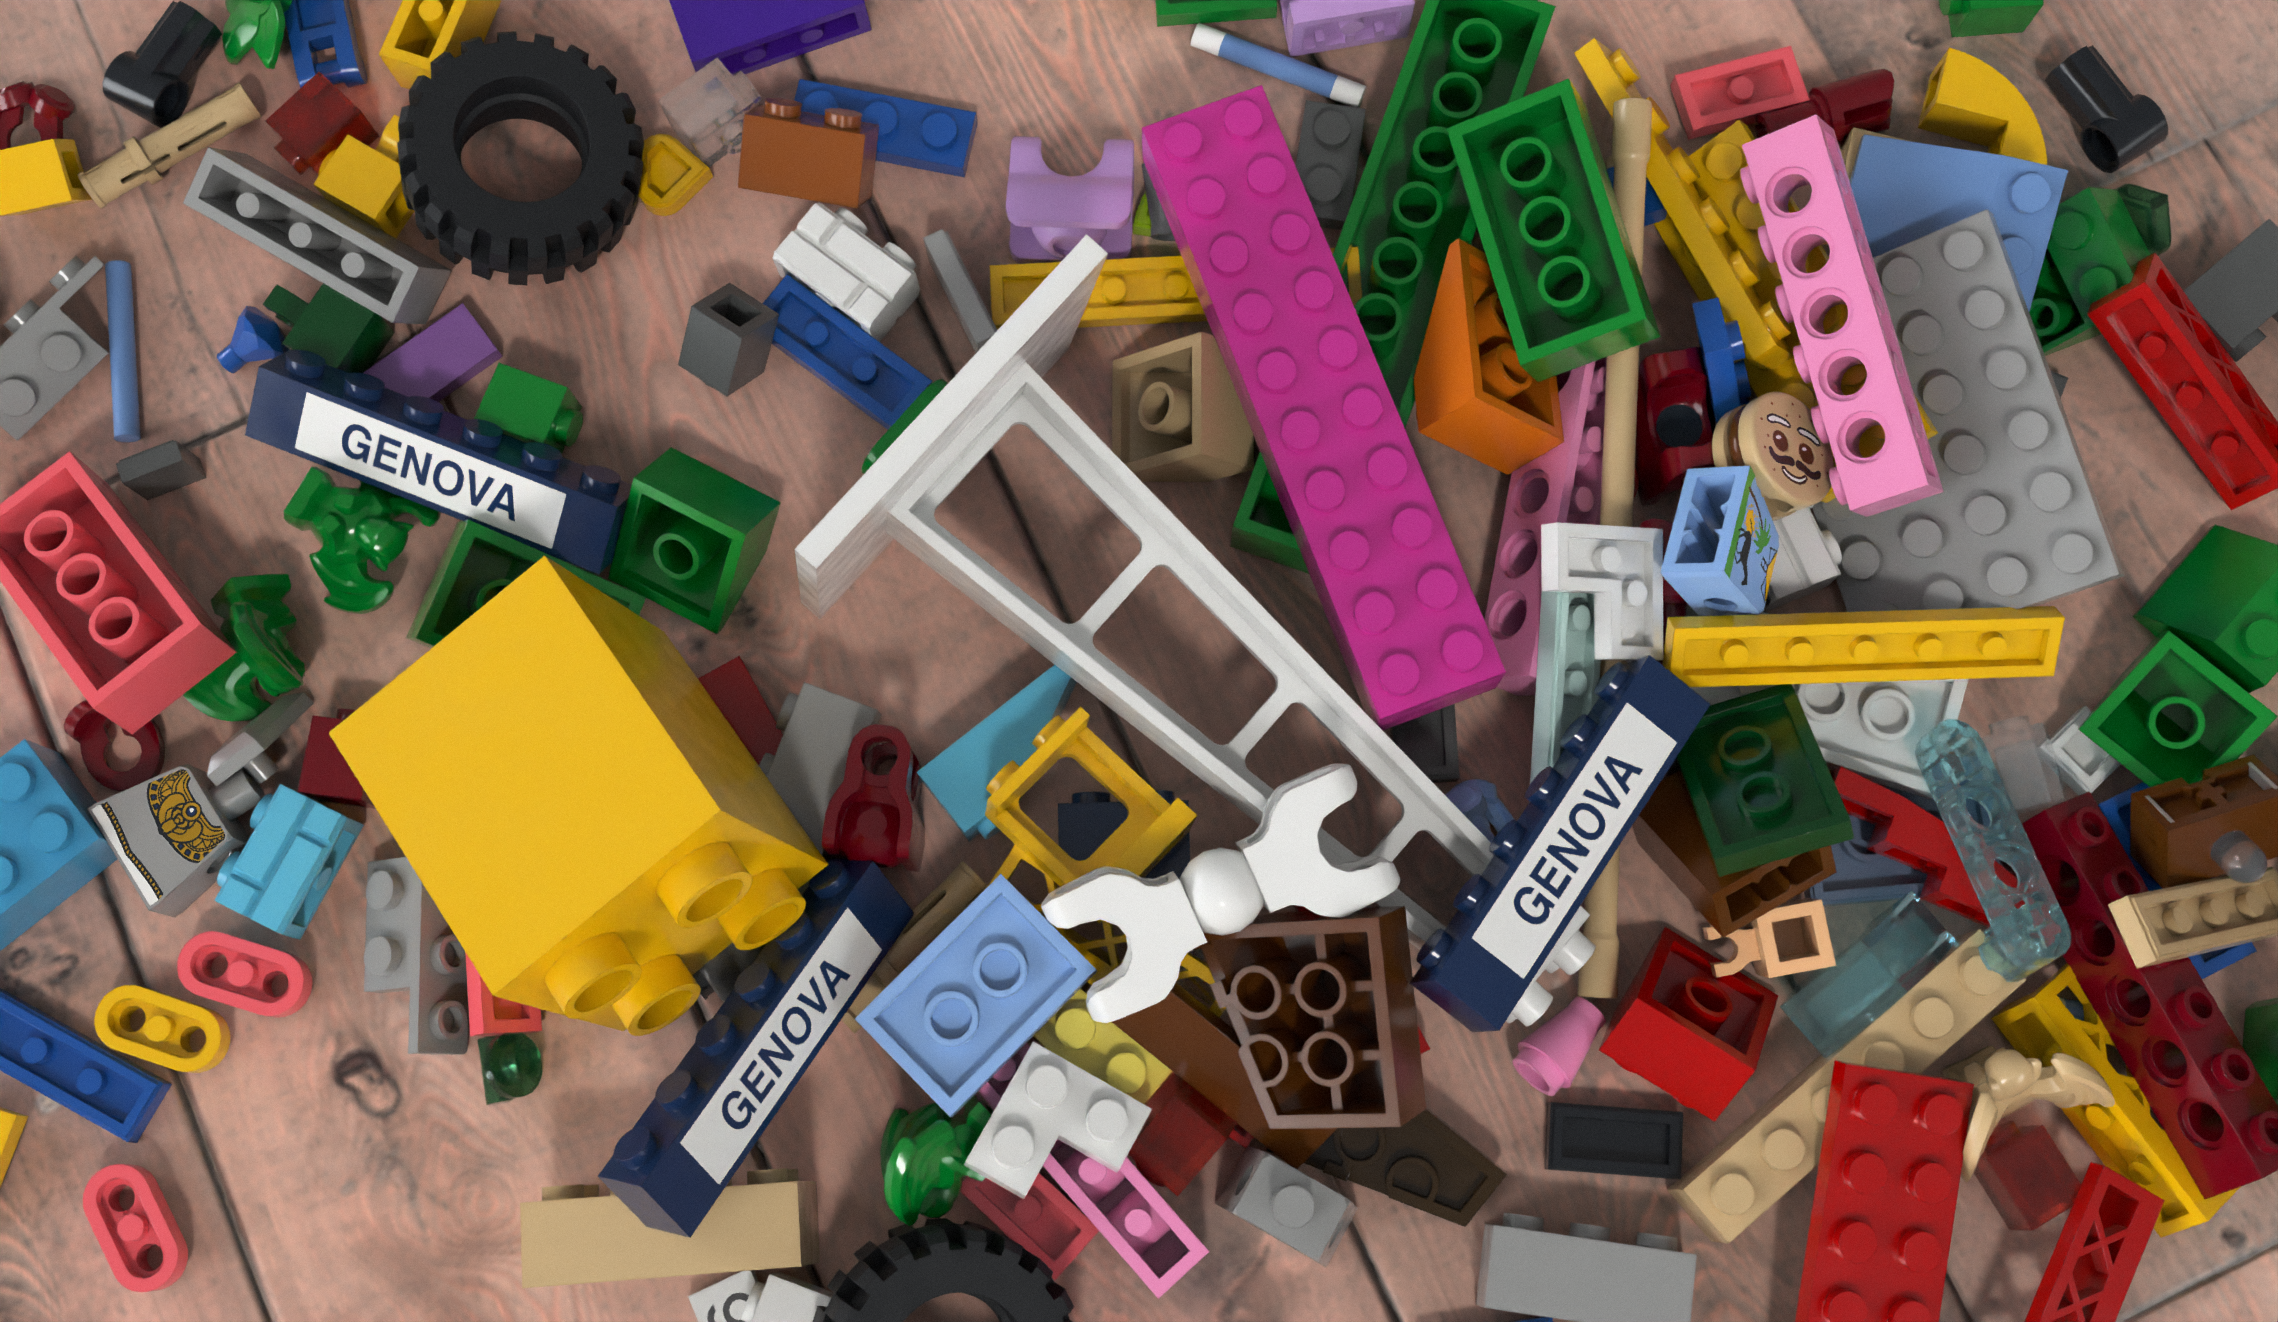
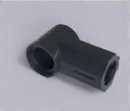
M172 1L136 53L125 51L110 63L102 82L105 97L160 128L178 119L185 110L189 99V86L187 83L219 40L222 32L213 22L193 7L182 1L178 3Z
M2093 45L2090 47L2085 46L2070 55L2045 78L2044 81L2082 128L2080 137L2083 150L2091 163L2105 173H2113L2166 140L2168 124L2160 107L2145 95L2136 94L2133 96Z

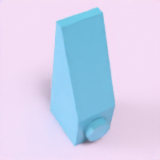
M1056 665L1049 668L917 771L922 783L969 842L978 834H981L986 840L1001 831L985 816L987 800L991 796L986 790L987 785L1010 761L1014 760L1021 766L1037 750L1032 744L1034 738L1055 716H1061L1077 682Z

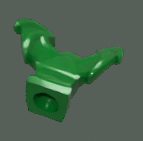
M318 467L310 468L283 511L284 519L288 524L301 531L311 530L322 546L319 551L311 553L309 557L319 578L330 592V596L324 597V602L337 610L355 614H365L383 607L394 593L392 582L377 580L368 574L369 559L377 568L386 572L388 564L392 563L406 546L409 536L408 532L413 529L414 525L394 520L402 515L411 514L417 517L423 525L433 527L438 523L441 516L439 511L360 481L359 488L337 486L332 477Z
M289 574L231 577L210 600L214 613L224 618L220 631L237 653L183 694L202 713L216 719L231 722L252 721L272 705L257 692L255 686L256 677L263 689L273 697L299 688L304 684V662L298 658L294 650L288 645L286 632L293 629L297 622L295 615L282 602L291 590Z
M977 1093L964 1105L963 1114H957L953 1117H949L937 1103H930L910 1114L905 1109L897 1108L889 1118L880 1150L885 1200L897 1218L908 1226L913 1225L917 1221L919 1214L928 1218H940L947 1214L953 1208L954 1202L960 1194L962 1187L961 1178L963 1176L980 1182L985 1179L984 1176L964 1166L966 1159L994 1112Z

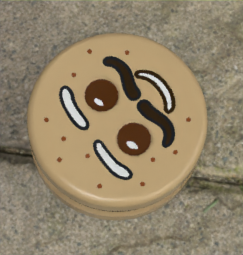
M1769 392L1753 399L1748 404L1730 410L1718 421L1712 438V454L1715 467L1751 466L1755 474L1757 486L1761 490V495L1764 497L1773 521L1789 516L1797 510L1817 504L1829 492L1831 487L1829 470L1834 467L1830 444H1823L1812 421L1811 410L1797 398L1783 392Z

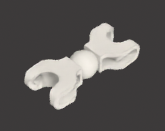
M1330 764L1276 787L1263 809L1262 820L1256 831L1246 838L1235 842L1239 851L1225 848L1204 851L1188 863L1180 879L1174 871L1150 879L1141 878L1127 869L1103 866L1050 892L1042 902L1041 908L1046 919L1057 928L1069 929L1079 924L1103 920L1119 926L1126 935L1128 948L1122 964L1105 977L1094 982L1087 992L1086 1007L1092 1020L1109 1023L1164 1000L1178 979L1180 965L1186 954L1196 947L1207 943L1204 933L1223 936L1240 932L1255 920L1263 905L1270 913L1289 905L1304 906L1318 915L1342 918L1395 891L1401 881L1394 863L1383 857L1368 856L1358 861L1337 865L1327 861L1320 853L1317 834L1323 818L1341 804L1351 800L1357 791V779L1351 765Z

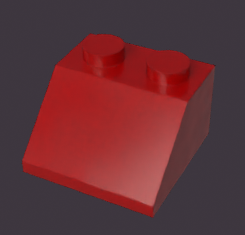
M1664 927L1615 1009L1599 1051L1615 1060L1623 1069L1638 1074L1669 1093L1683 1106L1693 1108L1715 1122L1756 1071L1779 995L1741 972L1722 977L1712 976L1710 963L1723 961Z

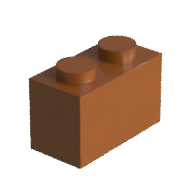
M766 98L764 105L760 104L744 114L738 188L857 209L872 197L879 125L861 122L862 114L860 112L842 108L825 109V115L801 111L802 103L795 100Z

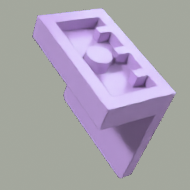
M1278 0L1290 57L1408 37L1415 6L1414 0Z

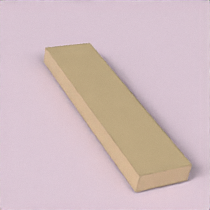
M2273 867L2128 895L2108 904L2134 964L2139 969L2278 936V874Z

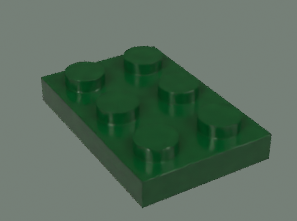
M1792 684L1777 685L1709 706L1676 757V762L1719 877L1854 839L1850 817Z

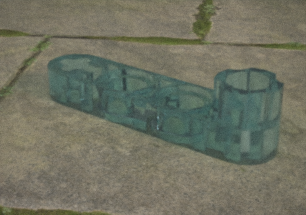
M1947 719L1938 723L1918 741L1915 751L1917 763L1990 923V927L1984 930V942L1978 947L1981 960L1989 971L1999 973L2006 982H2019L2064 955L2071 945V932L1984 741L1969 724L1956 719ZM1954 751L1955 754H1947L1946 752ZM1966 779L1969 780L1964 785H1960V783H1962ZM1966 799H1973L1986 809L1990 818V826L1978 824L1971 818L1966 808ZM1994 859L2002 860L2012 867L2018 880L2017 888H2012L1999 879L1993 866ZM2021 900L2025 902V904L2019 908H2016L2014 906Z

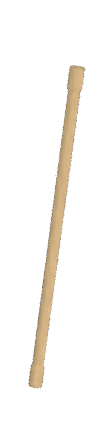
M1624 98L1615 101L1613 106L1611 155L1614 163L1613 191L1642 277L1646 168L1650 159L1652 102L1643 98ZM1640 345L1610 355L1606 359L1600 525L1633 527ZM1601 660L1600 679L1614 664L1620 662L1624 665L1627 664V661ZM1620 845L1585 898L1584 909L1590 916L1584 922L1583 935L1596 945V948L1589 960L1579 969L1578 996L1595 998L1618 997L1620 942L1617 936Z

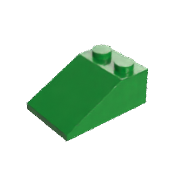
M471 520L457 522L406 638L429 648L434 647L544 555L637 615L640 614L646 597Z

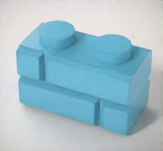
M280 784L274 795L271 793L265 795L256 805L250 819V827L254 831L242 852L236 851L232 853L222 865L217 877V884L221 889L215 901L277 933L301 940L364 825Z

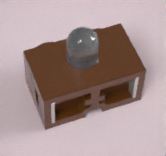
M2252 754L2203 770V780L2196 783L2188 784L2181 777L2131 793L2130 855L2162 889L2208 880L2223 874H2227L2231 879L2239 883H2252L2259 880L2266 872L2267 860L2278 857V776Z

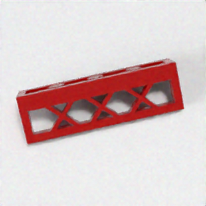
M2153 253L2137 263L2131 282L2092 303L2087 313L2230 510H2234L2278 489V421L2158 255Z
M2090 1162L2024 1322H2115L2165 1200L2105 1165Z

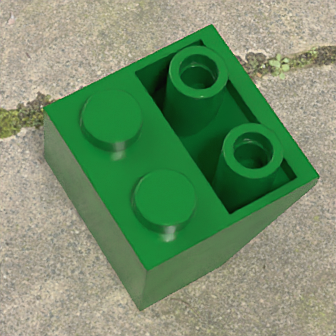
M2088 187L2058 206L2029 312L2045 356L2101 335L2102 333L2087 314L2090 305L2131 282L2137 263L2150 255L2116 189Z

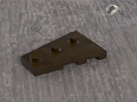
M1427 1107L1426 1110L1401 1127L1337 1128L1304 1162L1307 1165L1323 1170V1173L1344 1181L1349 1180L1388 1195L1393 1200L1464 1227L1468 1225L1507 1175L1503 1168Z

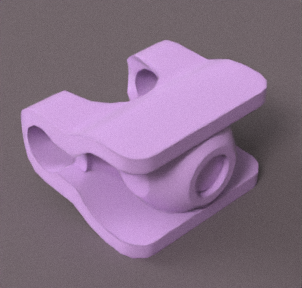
M1014 136L1011 140L1006 195V214L1010 221L1009 248L1012 259L1018 264L1061 262L1086 234L1108 253L1106 259L1130 258L1134 195V141L1129 139H1107L1104 142L1100 163L1092 171L1084 175L1070 177L1059 175L1048 168L1042 158V141L1039 137Z

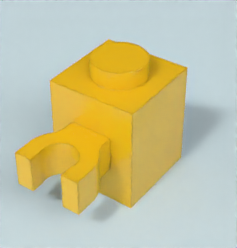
M395 114L386 125L376 149L347 135L338 149L331 151L324 158L319 168L318 178L313 185L325 199L392 237L397 238L414 213V210L407 208L402 191L397 146L399 142L398 122L400 117Z

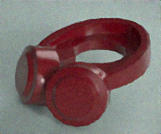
M22 81L0 89V150L12 148L10 139L12 132L17 126L23 124L24 108L27 105H30L35 111L33 126L38 130L41 141L63 139V120L70 118L75 108L74 102L63 91L45 84L34 86L33 82L26 83Z
M87 700L82 701L69 712L64 723L65 732L80 743L83 762L88 772L101 785L111 790L122 792L160 774L164 764L165 748L160 729L153 719L133 735L122 728L124 735L137 739L141 745L142 753L135 767L128 771L118 772L111 769L106 756L108 748L112 744L107 731L112 721L93 709Z

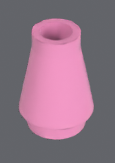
M1578 996L1574 997L1566 1008L1517 1044L1519 1053L1512 1061L1513 1066L1531 1086L1546 1095L1554 1096L1560 1088H1569L1597 1033L1606 1023L1604 1015L1588 1000Z

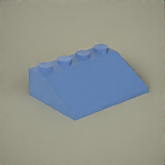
M1863 135L1856 155L1850 184L1872 257L1879 256L1988 209L1994 214L2028 311L2030 312L2068 170L2005 155Z

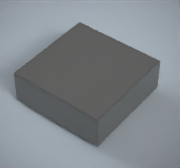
M174 440L121 459L116 463L122 483L147 501L206 478L200 458Z

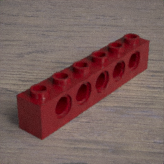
M2090 791L2043 810L1995 839L2017 878L2070 931L2066 945L2058 946L2068 966L2071 967L2082 990L2101 1019L2114 1045L2204 1199L2263 1179L2277 1171L2278 1106L2189 957L2139 969L2134 964L2108 904L2125 896L2148 892L2149 890Z

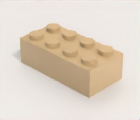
M783 1168L747 1171V1185L732 1186L731 1178L691 1238L646 1227L611 1190L610 1196L599 1197V1185L579 1184L542 1187V1201L520 1203L522 1288L801 1267L820 1263L816 1182L798 1181V1169Z

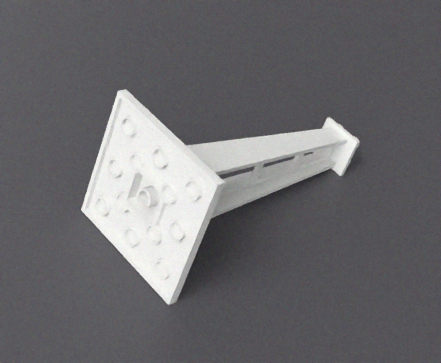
M1087 234L794 549L801 603L821 619L891 541L895 539L1259 825L1262 820L1263 809L1274 790L1247 769L1245 758L1291 704L1298 703L1303 705L1401 806L1402 813L1400 819L1373 851L1365 857L1381 856L1392 862L1413 836L1421 830L1428 832L1471 876L1475 874L1482 875L1494 856L1489 851L1491 842L1042 379L1069 349L1108 255ZM1017 424L1027 426L1137 537L1140 543V551L1135 559L1082 618L1072 624L1059 620L942 527L934 517L937 507L1004 434ZM1157 566L1167 568L1275 678L1276 687L1274 692L1228 744L1219 745L1214 743L1098 651L1093 644L1095 632L1144 577ZM1320 827L1317 834L1319 849L1327 861L1339 865L1365 858L1352 853ZM1398 888L1384 898L1365 907L1405 906L1409 942L1419 950L1435 931L1441 928L1443 930L1446 929L1442 923ZM1581 906L1507 1018V1023L1518 1019L1526 1027L1530 1026L1548 1009L1552 1003L1553 996L1536 982L1544 970L1548 973H1553L1561 968L1566 974L1572 975L1594 953L1596 945L1578 930L1590 916Z

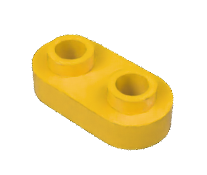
M136 985L117 987L102 998L95 1012V1030L100 1040L106 1046L176 1071L189 1073L208 1071L222 1061L229 1049L230 1030L227 1022L218 1012L150 988ZM141 1008L145 1013V1023L141 1029L134 1031L130 1025V1018L137 1009ZM201 1028L205 1032L206 1042L199 1051L194 1052L190 1046V1038L194 1031Z

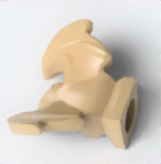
M1993 1045L1982 1048L1967 1058L1944 1068L1942 1071L1945 1078L1963 1080L1974 1084L1967 1136L1963 1148L1962 1179L1968 1182L1974 1174L1989 1137L2000 1119L2016 1112L2035 1099L2053 1102L2059 1108H2070L2099 1103L2104 1107H2113L2115 1105L2114 1096L2104 1078L2087 1063L2067 1054L2054 1053L2051 1059L2053 1065L2042 1067L2040 1059L2025 1058L2013 1049L2006 1050L2002 1047L1996 1050Z

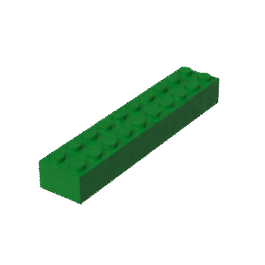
M1426 0L1336 244L1333 257L1348 293L1347 261L1352 247L1359 248L1362 298L1358 300L1354 308L1405 429L1416 401L1414 375L1449 244L1459 238L1471 245L1477 230L1446 128L1525 96L1556 6L1538 0ZM1260 452L1232 526L1230 547L1309 574Z

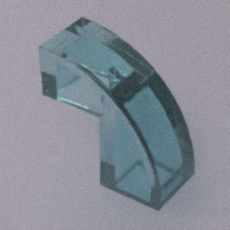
M1911 890L1875 917L1854 943L1834 957L1836 966L1818 969L1801 981L1780 1008L1821 1055L1827 1058L1865 1029L1914 987L1947 954L1955 944L1956 939Z

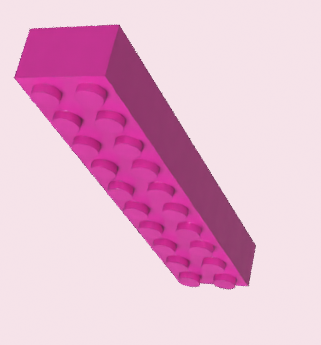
M1262 85L1142 127L1144 164L1365 713L1382 730H1386L1496 689L1506 673Z

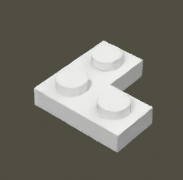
M1561 522L1542 524L1541 591L1594 594L1595 660L1635 661L1648 655L1652 656L1655 660H1663V576L1661 574L1663 564V529Z
M1033 1041L966 1159L964 1166L1024 1199L1058 1139L1117 1173L1152 1108Z

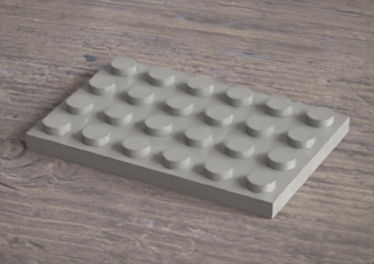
M1986 209L1874 257L1875 267L1913 392L1938 431V434L1928 439L1944 492L1869 517L1850 511L1848 504L1842 506L1837 498L1828 503L1820 501L1814 504L1813 511L1820 531L1829 530L1835 537L1841 550L1842 561L1840 565H1837L1841 575L1836 580L1847 612L1998 607L2021 609L2038 606L2125 576L1994 214Z

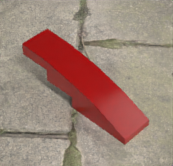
M1842 766L1830 772L1847 813L1875 825L1866 849L1928 874L1919 899L2040 950L2066 945L2070 931L2019 879L1965 835L1907 798Z

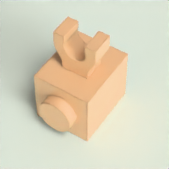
M1802 898L1786 901L1746 924L1745 929H1738L1727 935L1726 937L1732 942L1734 947L1732 957L1725 962L1710 963L1712 976L1714 977L1733 975L1742 970L1751 961H1753L1755 974L1767 978L1836 966L1822 899ZM1712 925L1702 927L1705 940H1714L1722 937Z

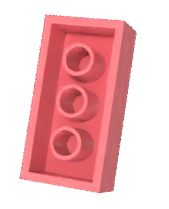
M70 451L0 504V582L92 708L133 735L237 653L109 484Z

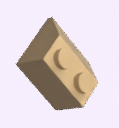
M1201 331L1113 360L1112 452L1141 482H1210L1254 469V435L1213 335Z

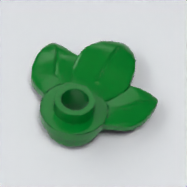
M225 0L226 8L230 13L224 25L222 35L223 50L227 61L230 64L238 65L244 55L253 47L264 66L268 69H274L284 36V12L288 10L292 0Z

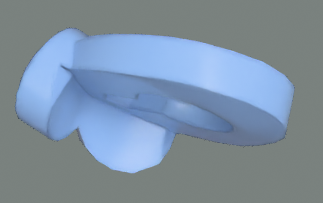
M1466 780L1455 785L1454 788L1445 794L1491 843L1495 836L1491 832L1490 823L1499 832L1508 822L1514 820L1508 809L1497 797L1496 785L1489 783L1487 780Z

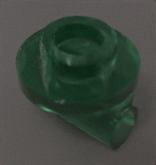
M504 1033L477 1040L486 1105L511 1102L513 1099L529 1095L536 1089L542 1076V1059L537 1046L528 1036L523 1033Z

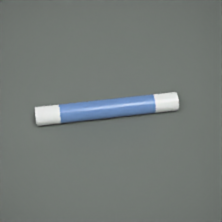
M1201 23L1197 24L1190 45L1192 47L1351 107L1359 108L1366 92L1367 86Z

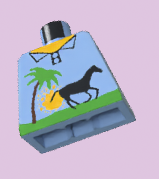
M1751 466L1687 469L1661 574L1698 615H1759L1771 602L1772 595L1769 586L1779 548V535L1764 497L1761 495V490L1757 486L1755 474Z

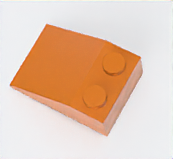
M1458 238L1449 244L1414 375L1418 432L1508 475L1564 442L1557 378L1553 376L1537 382L1520 366L1486 254Z

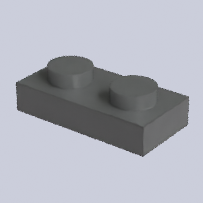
M1306 100L1296 168L1320 226L1342 230L1352 204L1366 109Z

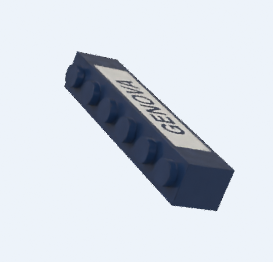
M288 350L258 368L245 436L459 520H471L591 572L600 574L612 563L632 484L622 481L621 476L617 472L597 465L584 466L562 457V453L558 449L548 444L539 442L525 443L503 434V430L498 425L481 419L467 420L444 411L443 405L433 399L422 396L408 397L385 388L384 382L372 375L364 373L349 374L327 365L326 360L322 356L310 351Z
M1650 655L1624 665L1618 662L1602 676L1594 690L1599 699L1588 715L1583 714L1579 716L1565 731L1560 740V745L1565 750L1553 768L1551 766L1546 767L1531 782L1525 793V798L1530 801L1517 821L1514 819L1508 822L1495 836L1489 848V851L1494 856L1482 875L1475 874L1462 886L1453 902V906L1458 911L1445 930L1442 928L1438 929L1427 939L1417 955L1416 961L1421 966L1410 981V984L1471 1032L1500 1031L1711 705Z
M829 858L826 861L828 865L810 879L808 888L802 894L806 901V907L800 918L788 930L768 942L752 965L747 967L738 976L734 989L714 1017L707 1021L698 1031L695 1043L674 1072L660 1083L656 1090L655 1098L635 1126L624 1134L616 1144L613 1156L598 1177L646 1227L691 1238L914 915V912L874 861H855L842 858Z

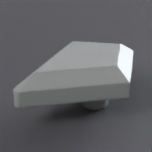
M305 692L280 697L229 738L211 756L207 777L217 787L243 767L258 785L263 783L279 769L264 750L312 706L314 702Z

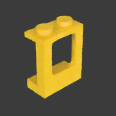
M1081 706L1066 721L1060 715L1055 716L1049 721L1032 742L1037 750L1021 766L1012 760L993 777L986 787L991 796L987 800L985 816L1060 887L1103 866L1127 869L1141 878H1145L1190 831L1198 815L1179 798L1170 805L1087 727L1090 715ZM1063 757L1075 759L1126 807L1128 812L1127 819L1089 858L1082 861L1071 858L1019 807V799Z

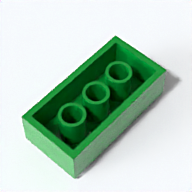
M1570 79L1446 128L1520 366L1537 382L1661 337L1585 102Z

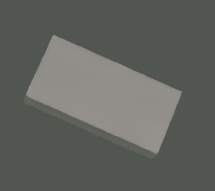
M941 229L923 238L928 259L975 353H977L994 335L997 328L948 232H944Z

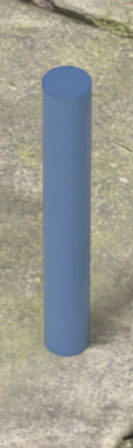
M115 260L105 264L114 440L129 443L141 439L132 270L129 262Z

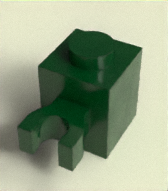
M324 283L309 304L276 284L263 303L267 309L276 313L275 317L279 321L292 328L282 342L289 350H305L316 353L326 360L327 365L349 374L364 373L371 368L395 333L380 315Z

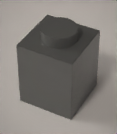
M726 284L691 306L678 365L702 380L706 385L728 397L764 373L779 314L733 284Z

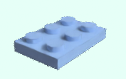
M1000 874L855 1020L949 1117H953L1061 1009L1097 970Z

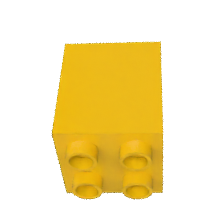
M545 555L329 732V735L491 994L495 997L561 1014L570 1019H579L619 1031L627 1029L633 1036H643L658 1031L674 1022L689 1010L701 992V988L693 974L733 943L739 950H751L774 940L788 930L800 918L806 907V901L798 889L828 865L666 633Z

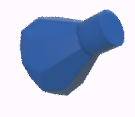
M246 306L239 315L231 343L217 354V359L227 371L236 373L248 362L274 359L288 351L289 349L282 344L286 335L270 316L256 307Z

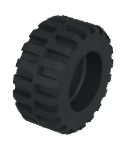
M516 31L497 32L496 43L484 45L482 38L479 36L461 42V55L456 58L450 52H443L430 63L431 79L422 75L418 76L409 90L410 105L402 107L398 122L399 142L397 146L402 191L407 208L415 211L416 226L426 240H434L435 238L439 240L440 254L452 263L458 264L465 257L471 261L472 274L487 280L492 278L494 271L508 273V284L527 286L528 275L543 274L545 283L549 284L564 280L565 267L573 264L580 273L594 266L597 263V254L600 249L603 252L610 253L621 240L623 226L630 225L635 213L644 163L642 161L644 149L642 127L634 123L636 109L629 95L623 92L615 94L617 78L604 65H599L595 70L591 69L588 66L589 54L570 45L567 51L564 52L554 48V37L535 33L534 42L517 41ZM508 119L533 120L548 125L564 135L578 151L582 160V169L578 179L569 188L556 196L534 202L511 201L495 196L478 186L462 167L461 151L475 133L490 124Z
M947 1218L926 1219L924 1227L913 1228L903 1224L888 1230L889 1240L876 1246L869 1241L853 1253L859 1262L847 1275L840 1269L837 1271L827 1286L834 1294L827 1307L817 1306L813 1322H903L909 1314L925 1302L950 1293H964L982 1300L993 1310L999 1322H1073L1069 1319L1068 1314L1072 1311L1074 1305L1066 1289L1055 1283L1051 1278L1053 1271L1040 1258L1025 1250L1020 1244L980 1224L969 1221L957 1224Z

